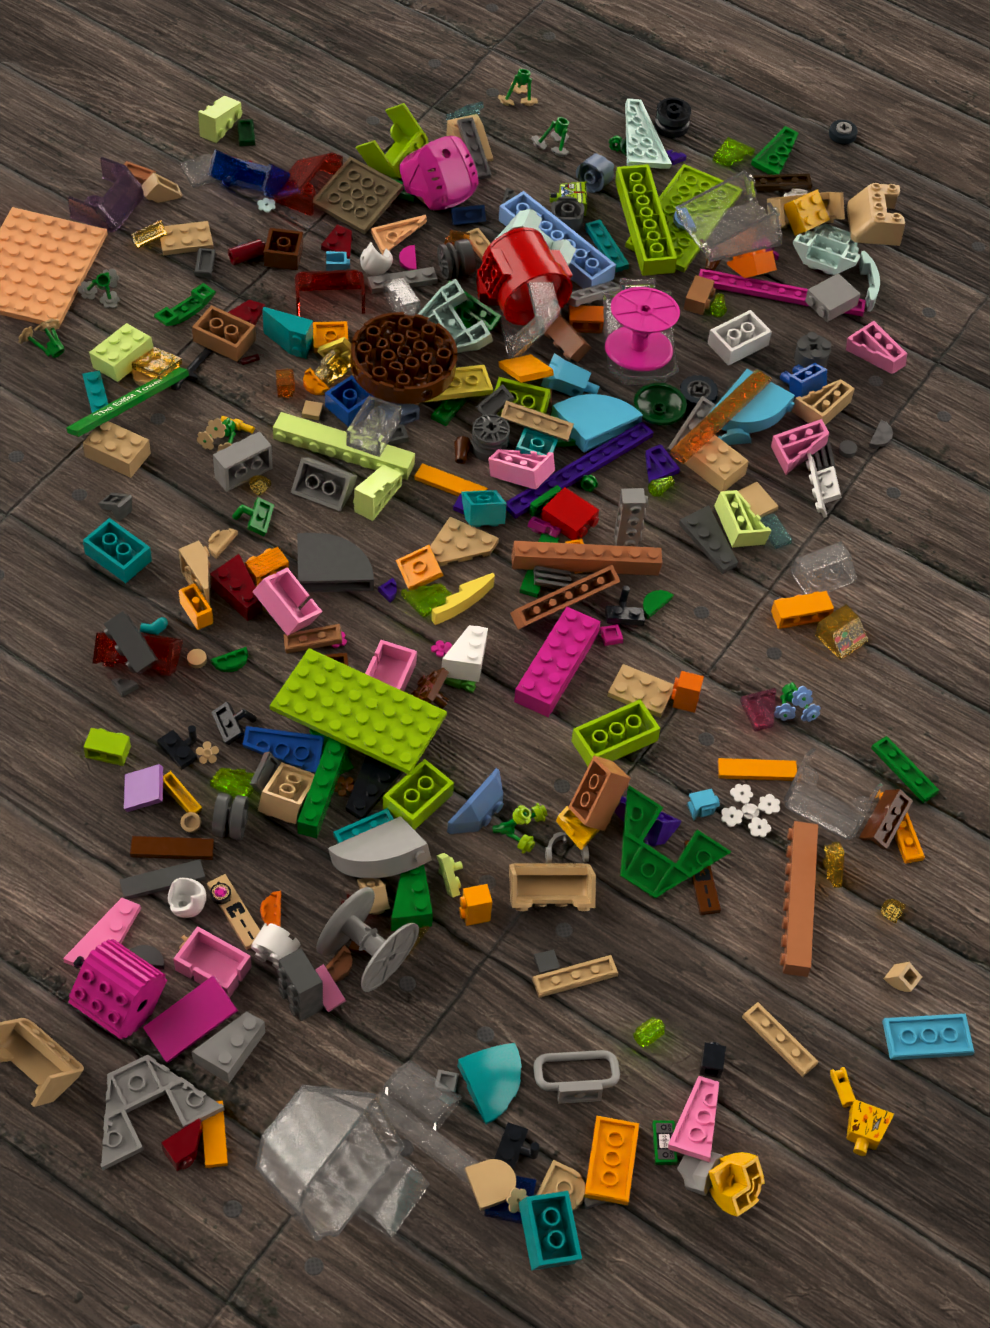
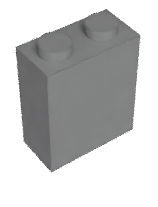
M838 273L808 289L805 302L828 322L856 307L860 293Z

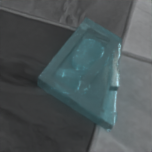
M483 102L466 105L456 110L455 113L447 114L446 118L451 120L480 114V111L484 108Z

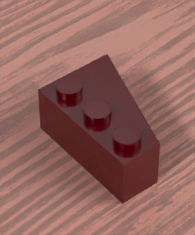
M239 554L210 573L211 588L243 618L249 621L262 612V603L252 592L256 586Z

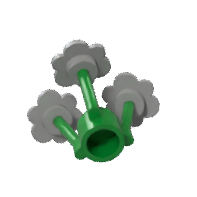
M115 269L103 270V273L99 274L96 279L88 282L83 281L77 289L82 294V298L93 300L97 293L95 285L99 289L105 290L106 292L100 298V303L104 304L105 308H116L117 303L120 301L115 291L110 292L109 286L112 288L116 287L119 280Z

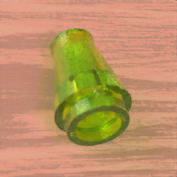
M721 293L715 295L710 307V311L715 317H722L727 312L725 296Z
M667 476L651 480L648 484L649 493L652 496H661L674 485L673 477Z

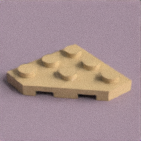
M449 517L430 547L438 565L441 567L448 565L449 562H463L479 555L483 557L489 556L498 544L499 538Z

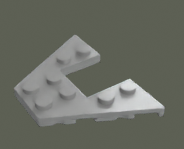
M149 1055L108 1073L103 1126L104 1137L102 1139V1170L144 1150L128 1118V1112L167 1094L184 1128L198 1118L204 1121L224 1111V1106L208 1097L202 1090L196 1089L193 1084L171 1072L163 1064L156 1062Z

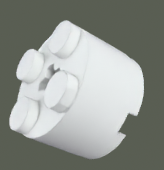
M265 923L253 941L251 948L256 952L254 956L262 962L269 960L273 962L272 965L276 969H279L278 960L298 950L301 944L297 938H294V940L289 938L290 933L285 929L272 923L267 926V923Z

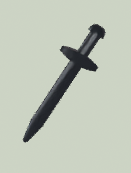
M205 348L186 368L189 376L171 385V388L179 390L181 384L186 379L196 381L198 376L194 371L213 350Z

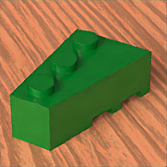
M424 864L401 873L391 917V931H396L408 923H415L419 928L432 926L433 912Z

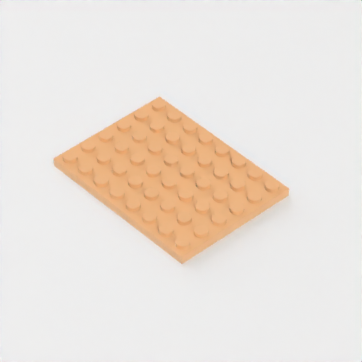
M12 207L0 228V315L36 324H41L49 319H58L61 325L78 293V287L84 281L108 235L107 229Z

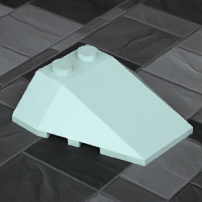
M826 223L815 227L812 232L806 231L805 235H797L793 241V245L803 264L808 265L811 269L822 270L829 275H836L854 267L860 259L857 242L851 240L850 232Z

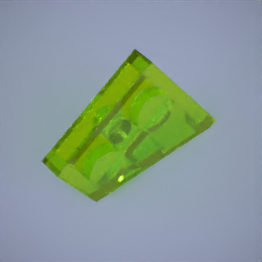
M727 137L714 154L713 161L729 166L734 162L743 160V157L748 154L752 156L755 148Z
M220 768L211 779L210 786L233 797L240 795L248 796L249 798L254 791L250 782L255 773H248L246 769L232 770L230 768Z

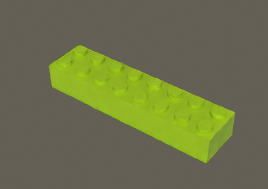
M649 164L617 167L615 184L642 276L675 273L677 256Z

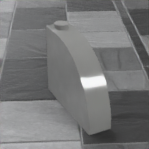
M401 816L328 848L332 864L337 870L359 878L393 876L432 861L428 844Z

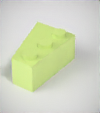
M382 465L354 489V512L373 521L401 487L402 473Z

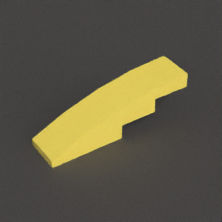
M494 573L459 585V592L447 596L446 604L432 609V622L434 625L455 617L483 598L494 587Z

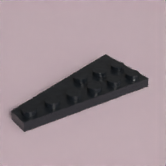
M366 755L347 802L346 811L359 820L364 819L404 772Z

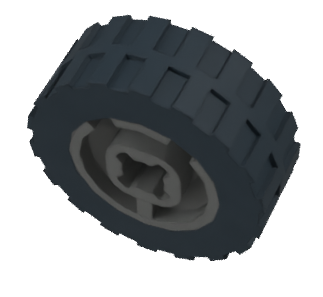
M702 375L689 376L680 385L679 391L684 395L687 403L686 410L692 412L702 396L716 404L718 388L716 383L709 379V377Z

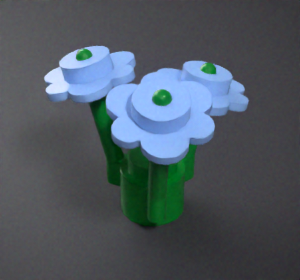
M793 682L783 687V695L780 696L782 706H777L774 712L776 718H781V720L785 721L795 717L796 708L791 707L786 701L793 703L795 706L799 705V707L805 708L801 716L802 721L807 720L810 722L820 715L821 707L811 704L813 701L811 690H807L805 686L797 688Z

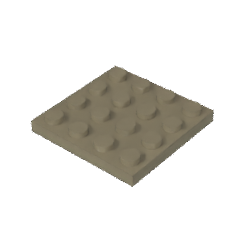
M350 156L312 199L311 203L314 207L366 234L403 191L404 187L399 182Z

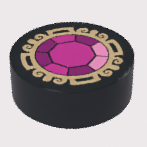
M225 883L213 885L210 890L211 900L219 905L227 903L231 899L230 887Z

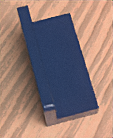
M485 205L449 208V212L452 214L453 225L486 222Z

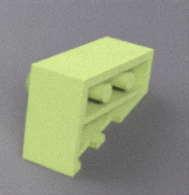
M223 96L216 100L213 106L208 105L205 111H198L200 137L215 143L223 138L225 133L233 127L237 119L241 118V102Z
M737 490L721 491L714 506L732 548L765 545L772 530L762 524L760 516L758 514L755 515L750 510L751 506Z

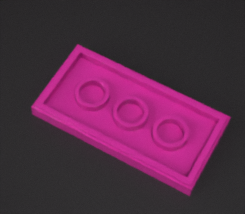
M211 976L143 1028L164 1060L169 1063L238 1010L215 976Z

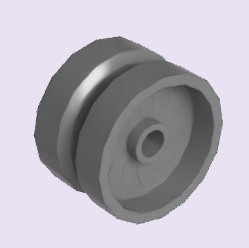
M218 793L212 821L213 837L224 838L229 829L231 839H243L248 820V796L237 795L232 803L230 794Z

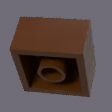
M270 228L264 249V266L298 270L303 251V232Z

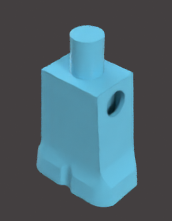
M555 353L549 364V367L553 369L554 375L543 378L541 383L542 387L550 388L572 397L582 395L584 391L590 394H597L600 386L588 381L591 372L564 360Z

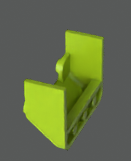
M405 103L385 110L394 123L390 129V134L395 141L386 154L383 153L375 140L356 146L357 151L369 167L393 179L402 178L400 164L404 158L428 143L426 134Z

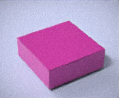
M618 624L600 627L604 646L623 643V637Z

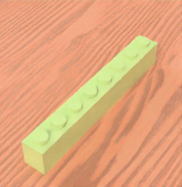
M283 412L280 413L273 426V439L280 442L289 443L296 447H302L312 452H318L373 470H378L382 465H386L402 473V479L408 480L415 465V453Z

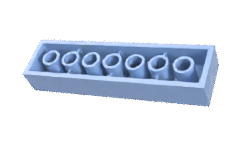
M526 192L519 193L499 206L498 220L505 226L511 222L519 211L532 209L542 218L538 228L553 241L568 240L576 248L568 266L573 274L571 279L583 289L614 279L616 269L614 262Z

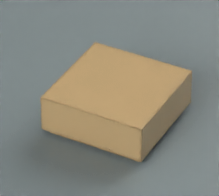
M306 400L302 411V418L319 420L323 403Z

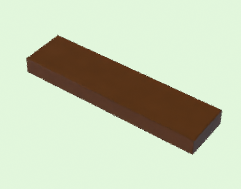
M132 836L130 857L213 860L214 839Z

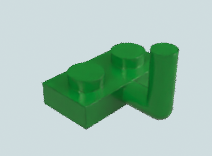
M258 497L254 502L253 509L242 504L233 513L232 518L238 520L243 513L249 515L250 520L247 529L264 537L268 530L274 504Z

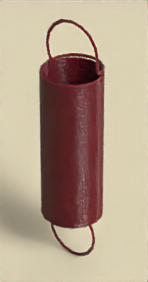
M257 353L241 358L240 362L242 365L258 361L260 360V355Z

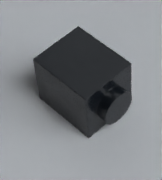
M705 1042L702 1050L699 1075L721 1078L726 1046H722L717 1042Z

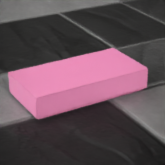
M323 964L315 969L323 982V1005L330 1012L346 1000Z

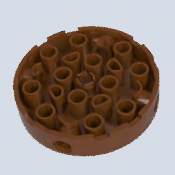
M404 312L382 314L365 322L364 326L354 334L350 357L352 374L365 391L379 399L398 404L425 402L442 394L454 379L457 363L456 343L452 335L441 324L429 321L428 317L415 314V316L404 315Z

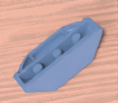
M495 768L490 776L448 821L447 832L449 834L477 832L483 826L486 827L490 823L491 816L495 812L498 813L504 805L503 789L499 769Z

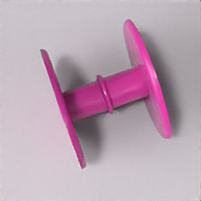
M648 287L628 288L616 294L611 301V313L617 322L624 327L614 330L606 339L605 350L609 358L619 366L634 371H653L668 364L673 356V347L669 339L661 332L671 328L679 319L680 309L676 301L668 294Z

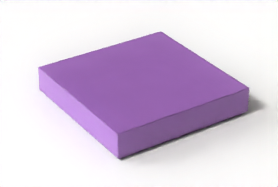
M160 764L125 774L124 810L130 812L163 802V767Z

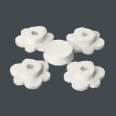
M736 784L735 788L730 790V795L734 797L735 802H741L745 805L742 807V811L736 810L734 806L723 808L721 811V821L726 822L729 827H734L736 824H741L742 817L752 820L748 824L751 835L764 838L766 833L771 832V826L767 824L766 819L757 817L759 810L765 811L768 815L772 814V812L778 813L780 811V801L775 799L772 794H767L765 797H760V803L757 807L749 803L750 798L753 797L751 787L747 784Z

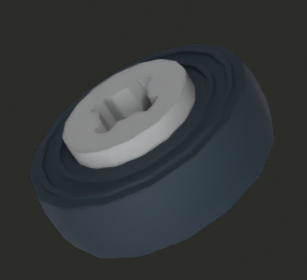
M848 120L834 121L829 129L830 138L842 145L853 143L858 133L856 125Z

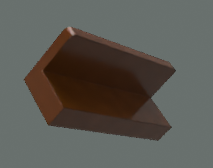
M901 789L885 790L859 838L861 840H872L881 849H887L913 800Z

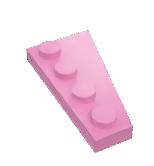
M121 898L63 958L64 963L74 966L73 963L79 956H82L85 960L89 953L104 941L114 939L121 944L140 912L141 906Z
M698 1076L669 1141V1150L710 1162L719 1092L718 1081Z

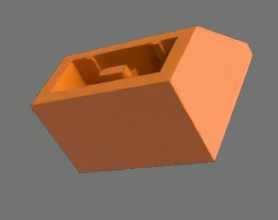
M765 249L745 253L734 256L732 261L727 262V265L743 278L777 270L772 250L766 252Z

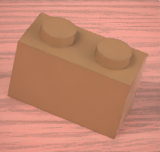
M695 275L685 299L684 310L703 315L705 309L710 307V297L713 298L715 295V281Z

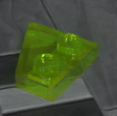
M442 583L420 586L418 590H401V596L423 618L431 614L432 609L446 604V597L452 595Z

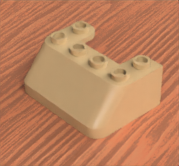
M872 183L848 201L847 214L852 241L900 246L905 219L899 213H887V208L895 209L897 196L900 193L899 185Z
M514 863L509 865L510 902L512 908H516L517 911H527L529 907H532V904H535L537 907H545L547 904L566 907L568 904H573V906L578 907L579 911H589L590 908H595L596 874L591 865L584 863Z

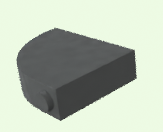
M297 533L298 581L307 592L374 591V575L371 563L359 547L342 537L332 534Z

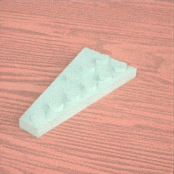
M627 99L625 103L627 166L649 164L650 168L670 169L672 163L642 100Z

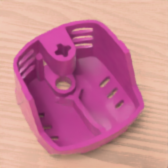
M444 136L431 141L407 155L400 164V174L406 193L422 197L430 210H446L463 203L474 194L479 184L477 170L470 152L461 138L456 136Z

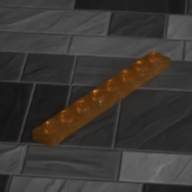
M756 369L670 450V455L683 464L686 463L770 383L771 378Z

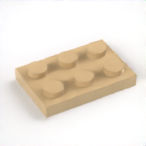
M208 221L158 227L163 256L197 252L199 248L213 249Z
M623 664L607 697L627 705L641 699L651 715L661 718L671 698L674 684Z

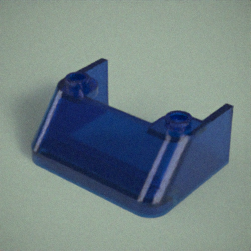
M214 149L208 171V176L221 181V185L230 187V184L259 191L263 193V196L273 198V195H278L289 181L291 174L269 163L268 166L249 162L231 157Z

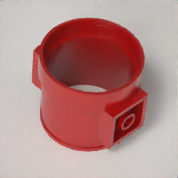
M527 227L510 230L496 238L483 254L482 265L477 275L489 298L497 299L505 318L512 324L532 325L544 321L553 310L556 312L561 310L568 302L572 294L573 286L570 279L573 274L560 250H550L543 235L538 230Z

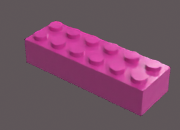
M566 606L516 687L514 702L549 718L597 638L601 621Z

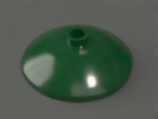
M647 384L640 388L634 397V407L643 415L642 419L655 425L675 423L683 417L686 411L687 403L684 395L677 388L669 384Z

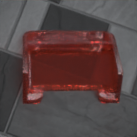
M327 153L297 160L274 189L271 198L276 203L312 216L314 214L313 197L315 196V188L310 181L319 170L334 175L343 165V156L336 153Z

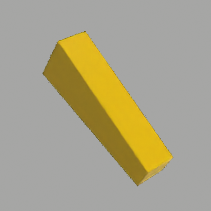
M171 771L163 776V788L187 813L194 812L197 814L202 811L201 805Z

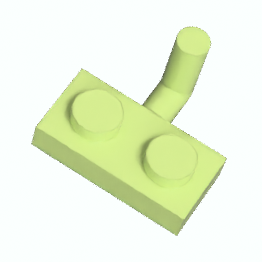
M445 853L436 855L440 866L438 872L443 877L447 894L451 897L460 895L459 888H461L459 878L455 877L454 871L463 869L461 861L455 863L453 858Z

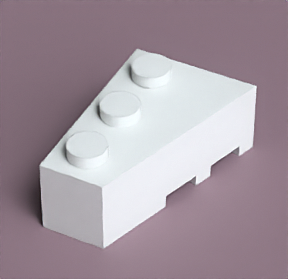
M470 625L442 659V668L449 672L448 678L479 682L488 628Z

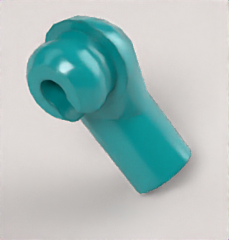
M160 617L152 624L141 623L140 632L158 635L166 629L168 620L165 617Z

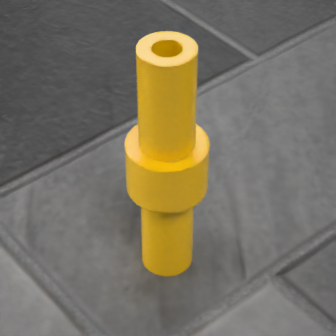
M222 416L221 421L223 422L228 417ZM236 418L231 419L236 425L235 430H243L249 433L254 432V426L245 424L242 420Z

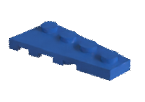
M246 726L243 747L260 754L271 752L278 761L315 774L322 757L325 738L319 735Z

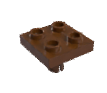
M442 668L438 671H432L427 676H422L417 682L418 687L411 695L428 703L434 702L441 709L444 708L449 699L441 694L439 690L449 672Z

